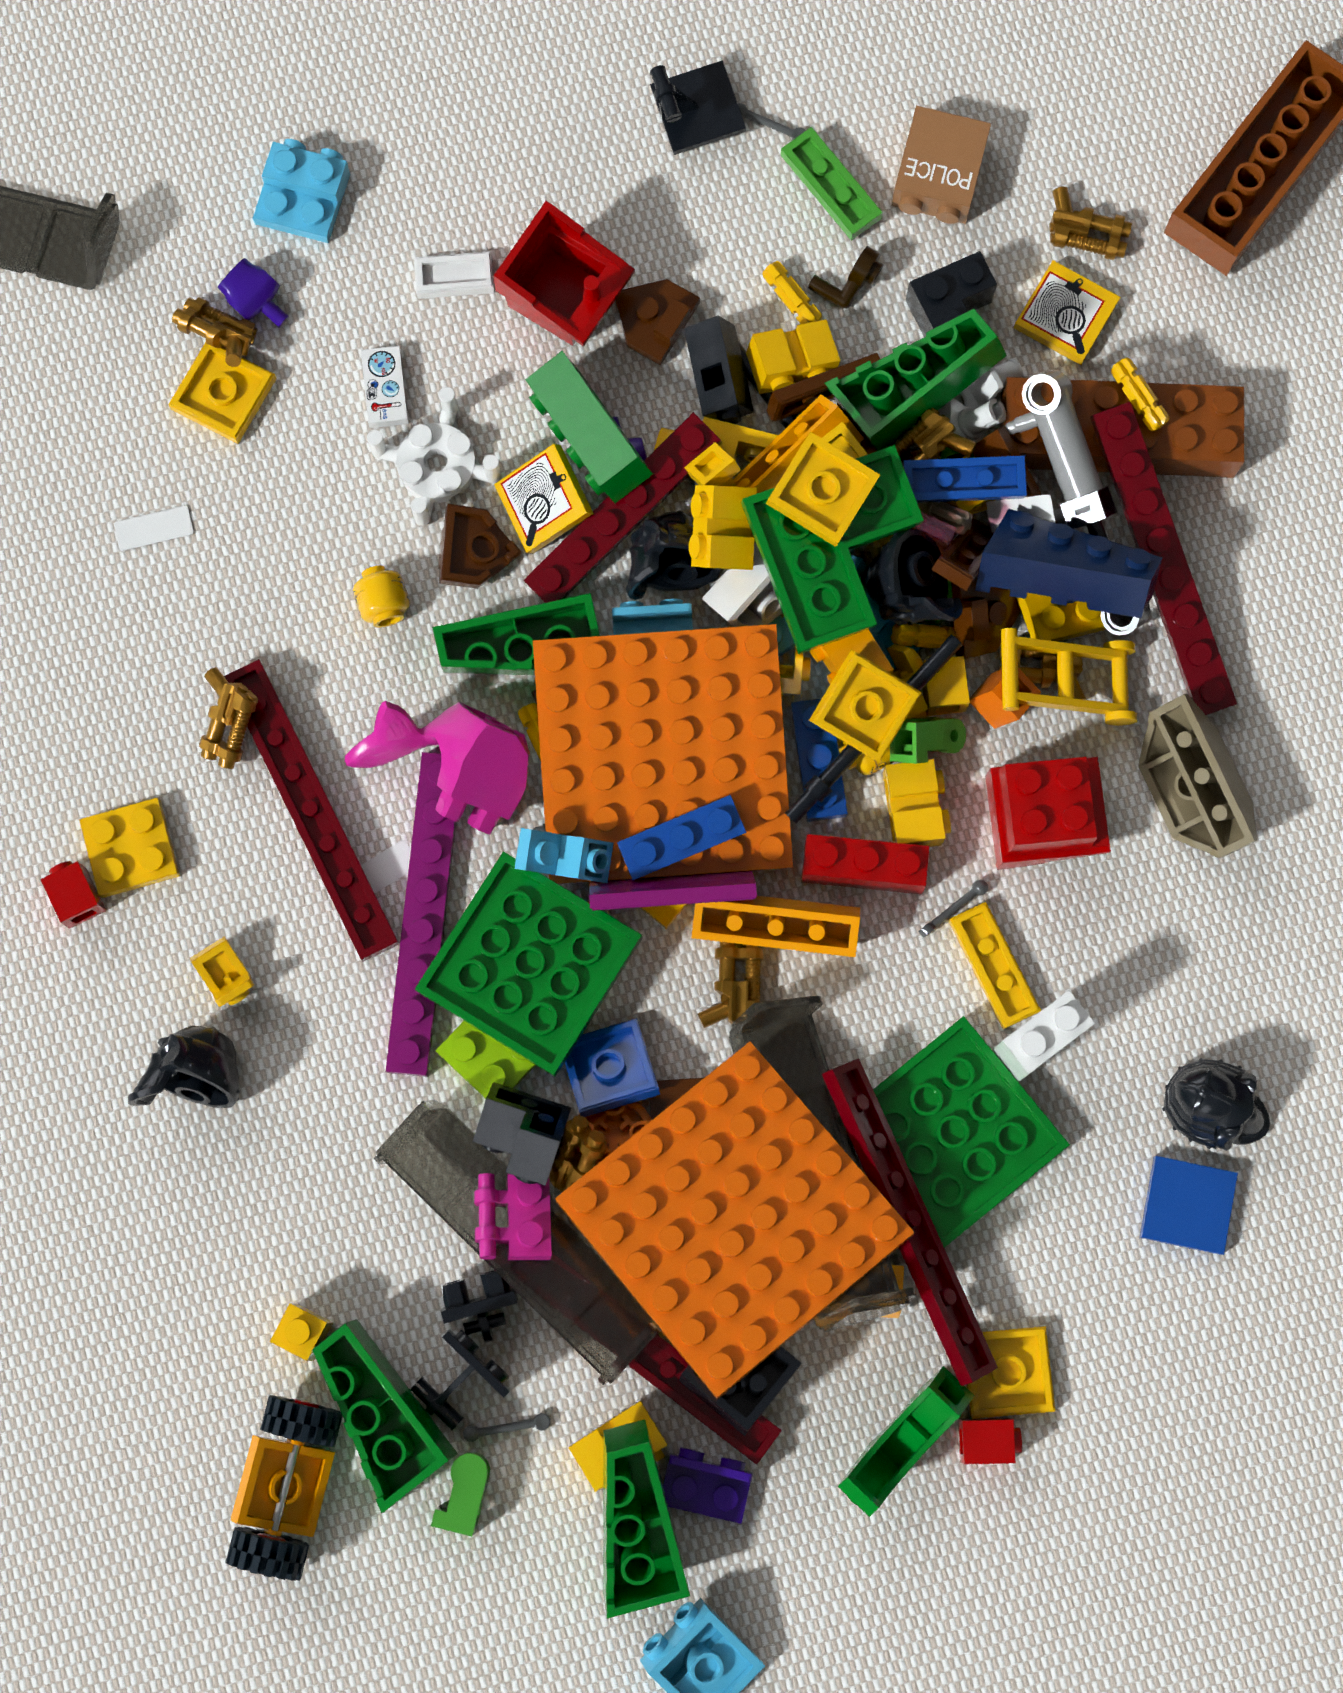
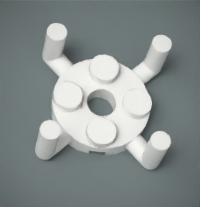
M444 387L439 391L442 407L439 422L414 426L410 429L409 434L403 439L399 447L385 444L382 433L378 430H371L367 434V441L375 458L396 462L402 483L416 497L412 500L410 506L415 522L420 526H425L429 523L434 503L451 500V497L461 491L464 492L470 486L473 479L490 483H497L501 479L498 458L494 455H487L483 459V465L476 464L473 447L469 438L454 427L458 406L455 393L450 387ZM435 454L442 455L447 459L446 466L437 472L430 471L425 466L427 459Z

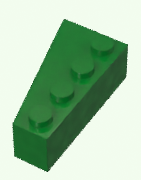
M972 309L926 332V337L910 345L904 343L892 349V354L874 363L868 361L856 367V372L840 380L838 377H835L825 382V385L836 402L876 451H879L886 445L890 446V444H893L912 425L914 426L918 420H921L920 416L925 411L931 410V408L937 411L940 410L1007 355L998 336L976 310Z
M591 593L432 627L443 673L535 675L533 640L600 636Z
M357 1319L345 1323L312 1349L333 1400L337 1401L345 1421L343 1424L348 1436L353 1439L362 1462L360 1464L364 1474L372 1484L377 1496L375 1500L381 1514L458 1454Z
M645 1419L603 1430V1595L607 1619L690 1597L683 1560Z

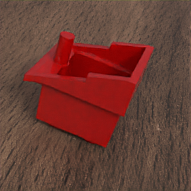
M545 201L493 278L496 292L506 298L508 307L573 346L575 342H578L584 347L634 274L635 269L586 233L585 228L554 205Z
M1098 756L1005 764L1002 767L990 768L985 775L997 870L1045 864L1051 861L1111 852Z

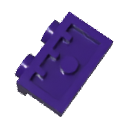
M680 1447L679 1455L670 1453L663 1483L668 1507L742 1524L749 1487L753 1477L752 1472L745 1471L746 1462L721 1457L720 1464L703 1461L705 1453Z

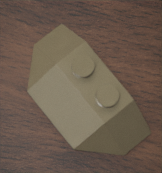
M1183 694L1151 711L1148 717V727L1143 740L1138 767L1172 838L1210 853V855L1219 859L1258 841L1253 801L1216 726L1188 694Z

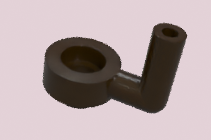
M866 246L853 266L842 290L817 275L813 276L807 288L836 306L847 309L851 306L864 284L867 282L872 285L884 266V264L879 262L881 253Z

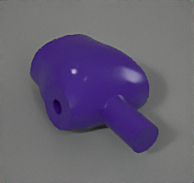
M243 258L217 287L224 294L227 302L246 320H251L262 312L280 328L289 318L272 301L280 288L278 282L260 266L252 264L246 258Z

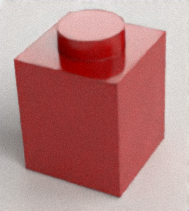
M65 861L57 864L49 870L50 875L40 879L60 923L69 929L107 911L101 898L98 896L97 889L87 868L78 861L75 863Z
M958 1419L960 1463H1016L1015 1454L1022 1453V1434L1020 1427L1014 1428L1013 1419Z

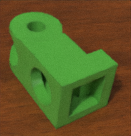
M922 717L906 719L890 745V761L918 764L928 762V751L957 753L966 742V728L963 722L956 718Z
M467 1452L460 1455L453 1462L451 1478L454 1484L448 1508L437 1507L435 1509L431 1523L432 1527L471 1537L475 1534L490 1475L488 1460L482 1454Z

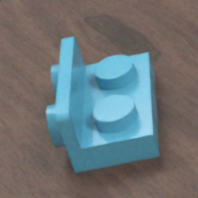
M665 599L660 601L659 605L644 606L639 601H628L621 603L620 607L612 608L613 635L693 630L692 604L683 603L681 599Z

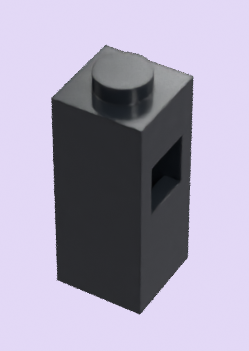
M717 315L684 328L702 416L737 424L742 420L741 417L754 413L735 325Z

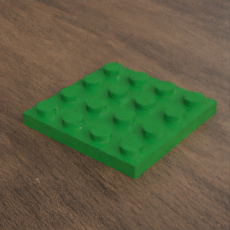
M503 851L415 990L556 1077L643 937L642 934L602 910L592 911L590 903L538 872L514 869L516 859Z
M964 1016L873 1089L944 1248L1070 1145ZM839 1116L836 1121L848 1135L844 1123Z

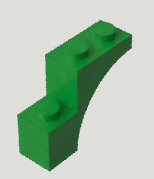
M943 1366L912 1396L901 1413L869 1443L838 1487L848 1496L851 1502L870 1517L882 1505L888 1495L921 1456L962 1415L975 1395L965 1386H961L958 1379Z

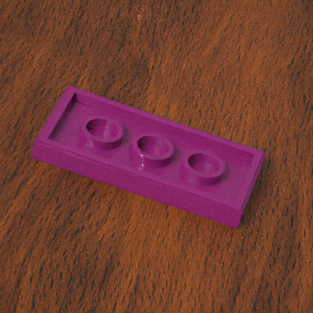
M752 870L649 877L635 880H608V883L589 882V902L592 911L752 900L757 898L756 881Z

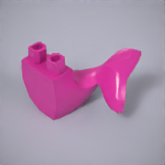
M384 701L377 712L374 732L360 741L345 755L347 766L372 768L402 758L418 749L439 745L441 768L437 786L442 789L435 810L443 817L459 822L467 804L472 805L474 809L467 823L478 831L490 835L500 817L507 820L511 818L523 796L527 783L530 751L523 733L516 729L513 730L509 726L497 721L496 718L464 703H456L423 728H418L403 708Z

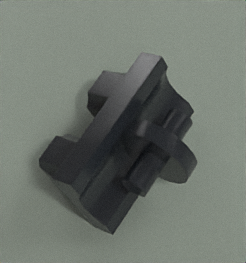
M502 1268L480 1275L486 1296L470 1300L465 1279L443 1284V1301L445 1305L441 1310L443 1323L477 1315V1320L463 1323L465 1334L470 1335L482 1332L485 1343L494 1341L492 1328L506 1325L507 1323L504 1312L488 1316L487 1312L517 1304V1300H519L516 1287L510 1288L509 1281Z

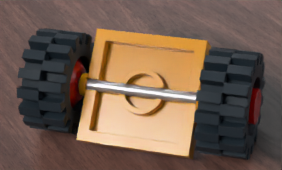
M269 1395L260 1430L272 1433L273 1435L283 1436L287 1438V1441L257 1435L252 1436L230 1521L236 1524L264 1528V1530L235 1527L226 1558L228 1565L271 1578L276 1577L291 1581L301 1580L310 1545L307 1542H302V1540L293 1539L290 1536L281 1534L286 1532L314 1537L335 1452L307 1446L305 1443L335 1447L343 1417L341 1411L308 1401Z

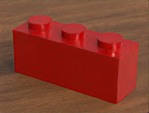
M807 834L804 844L801 883L922 894L926 887L929 846Z

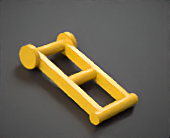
M1016 628L1001 629L1003 710H1019L1020 704L1105 714V723L1114 726L1137 723V712L1129 711L1127 655L1135 653V643L1128 640H1115L1104 643L1103 647L1018 637ZM1018 649L1057 654L1058 696L1019 692ZM1073 656L1111 661L1113 703L1074 699Z

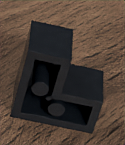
M978 251L910 281L906 302L923 336L926 337V332L972 309L976 310L992 303L997 283L981 251Z
M493 1082L486 1097L473 1142L481 1144L486 1150L493 1153L505 1152L511 1154L506 1173L515 1175L518 1180L524 1183L546 1185L572 1107Z
M781 1346L718 1400L689 1365L682 1372L679 1381L745 1436L797 1372L802 1363Z

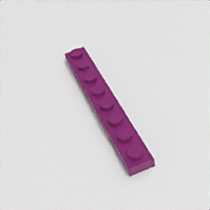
M422 752L385 1071L391 1074L428 1077L436 1003L416 992L415 988L443 945L456 828L455 821L443 817L435 810L442 789L437 786L441 768V754Z

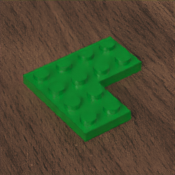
M895 445L856 458L857 461L880 474V477L836 547L767 505L766 502L775 487L743 498L741 501L798 654L874 628L877 625L849 550L893 535L896 532L921 525L924 521Z

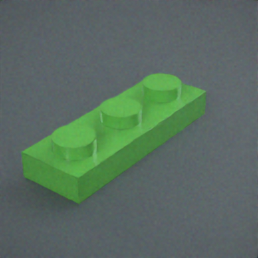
M812 127L781 148L780 156L851 241L882 219L883 212Z

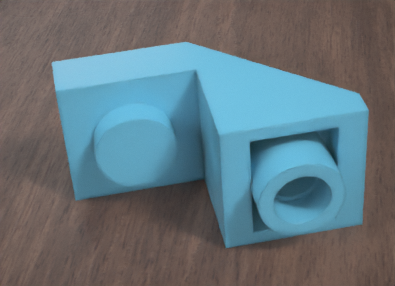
M521 828L514 869L608 883L614 843Z

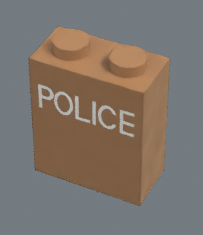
M916 105L891 206L898 207L902 212L911 215L923 213L935 216L941 222L955 224L957 222L966 224L991 123Z

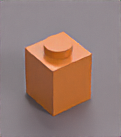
M1018 667L1019 692L1041 694V691ZM1002 669L990 673L969 698L970 704L994 729L1019 720L1030 707L1019 704V710H1003Z

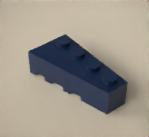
M1008 509L982 553L975 591L990 593V588L996 587L1010 590L1011 597L1026 599L1027 593L1050 596L1051 603L1066 606L1067 603L1080 601L1086 602L1089 610L1142 618L1154 593L1162 557L1150 554L1143 549L1131 548L1112 542L1102 536H1094L1072 529L1065 524H1056L1037 518L1027 512Z

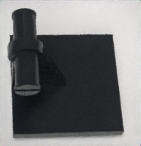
M723 60L668 78L664 65L653 67L650 70V75L654 82L650 84L674 155L746 132V126Z
M449 1329L442 1338L470 1365L441 1394L423 1376L417 1383L428 1395L416 1384L410 1389L427 1406L425 1411L431 1416L435 1413L451 1431L457 1424L446 1413L458 1424L464 1417L446 1400L474 1370L503 1398L510 1392V1388L505 1384L510 1376L492 1359L485 1364L475 1354L479 1346L462 1329L456 1335Z

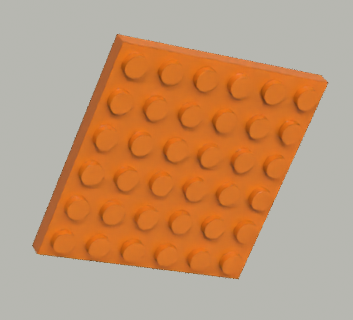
M776 624L533 640L546 832L614 843L608 880L632 879L617 842L731 795L747 833L640 878L793 868L790 818L785 814L789 809ZM548 874L549 879L557 884L591 882L590 880Z
M751 1041L555 1198L557 1204L717 1400L896 1251L915 1233Z

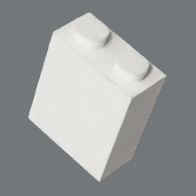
M1068 990L1001 1041L992 1051L1019 1082L1088 1030L1095 1022L1070 990Z

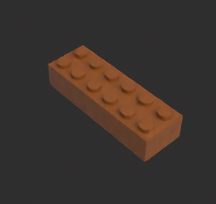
M1305 40L1173 211L1164 234L1225 276H1228L1343 125V64Z
M1006 378L1001 392V403L1006 410V420L1000 424V428L1004 427L1006 423L1013 421L1016 417L1031 412L1027 409L1022 397L1023 387L1030 378ZM1070 380L1073 389L1071 399L1097 472L1109 473L1090 417L1099 412L1130 402L1121 389L1124 385L1123 383L1118 384L1117 381ZM1044 382L1041 387V395L1044 400L1050 403L1054 399V390L1050 384ZM1147 383L1158 399L1157 405H1162L1169 415V420L1163 427L1150 431L1142 420L1144 415L1138 414L1132 405L1156 475L1234 478L1244 463V387ZM1038 427L1010 435L1020 455L1025 456V464L1028 469L1053 470Z

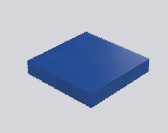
M637 1018L582 1034L565 1061L580 1116H591L660 1095Z
M1154 1156L1139 1238L1224 1255L1238 1173Z

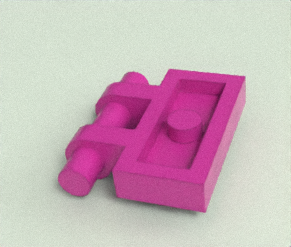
M479 1174L478 1190L474 1191V1204L479 1206V1227L475 1228V1242L479 1243V1258L484 1260L495 1259L496 1244H508V1260H550L552 1256L550 1178H548L546 1185L539 1183L528 1184L518 1180L515 1175L508 1174L507 1190L495 1189L494 1174ZM495 1207H507V1227L500 1228L496 1226Z

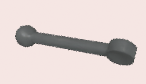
M738 103L743 118L746 117L792 137V140L806 131L801 127L796 129L789 128L748 110L743 103Z
M976 880L969 892L918 932L923 938L926 937L975 896L986 894L988 884L984 880Z
M540 1413L530 1420L482 1428L469 1425L464 1429L463 1437L468 1442H474L480 1436L535 1427L540 1431H544L550 1426V1418L548 1415Z

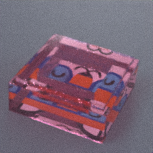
M921 512L924 521L921 525L915 526V529L921 530L928 536L947 545L951 544L957 534V528Z

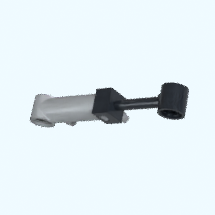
M1055 370L1034 375L1027 380L1022 391L1023 402L1031 412L1016 417L1013 421L1006 423L1005 427L1010 435L1017 432L1022 433L1035 427L1039 428L1065 501L1060 504L1061 508L1054 510L1057 523H1067V526L1072 529L1086 525L1089 534L1108 539L1102 519L1117 513L1109 487L1103 488L1071 399L1073 393L1072 383L1065 374ZM1044 382L1050 384L1054 390V399L1051 403L1044 400L1041 395V387ZM1148 604L1142 618L1133 617L1132 621H1127L1119 614L1101 612V621L1104 627L1112 634L1119 636L1127 635L1147 621L1150 614V604Z

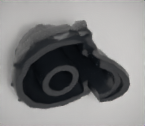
M681 510L663 513L643 521V525L632 533L631 542L633 546L629 548L631 553V569L628 585L625 589L630 599L637 600L643 598L647 587L662 591L695 590L717 578L721 568L691 566L689 540L693 535V518Z
M909 528L894 533L889 541L882 546L879 555L872 560L865 576L864 586H866L871 599L879 605L878 611L883 620H891L900 626L906 625L908 622L916 624L924 620H946L952 622L957 620L963 613V605L960 598H947L948 580L932 570L937 559L941 556V552L937 543L922 530Z
M188 1026L174 1034H170L168 1037L160 1038L158 1040L160 1047H158L156 1053H152L148 1068L134 1088L133 1093L128 1095V1104L131 1106L150 1105L157 1094L166 1090L182 1099L213 1108H231L239 1100L240 1093L236 1050L233 1042L215 1027L206 1028L202 1026Z
M1200 1058L1198 1061L1179 1066L1168 1085L1165 1086L1166 1092L1162 1110L1165 1111L1167 1118L1173 1125V1130L1179 1131L1190 1142H1197L1207 1146L1208 1149H1216L1218 1147L1228 1151L1232 1147V1143L1247 1145L1260 1140L1267 1134L1270 1127L1269 1114L1265 1105L1255 1095L1256 1076L1247 1073L1242 1069L1241 1065H1231L1223 1062L1222 1059L1217 1061Z

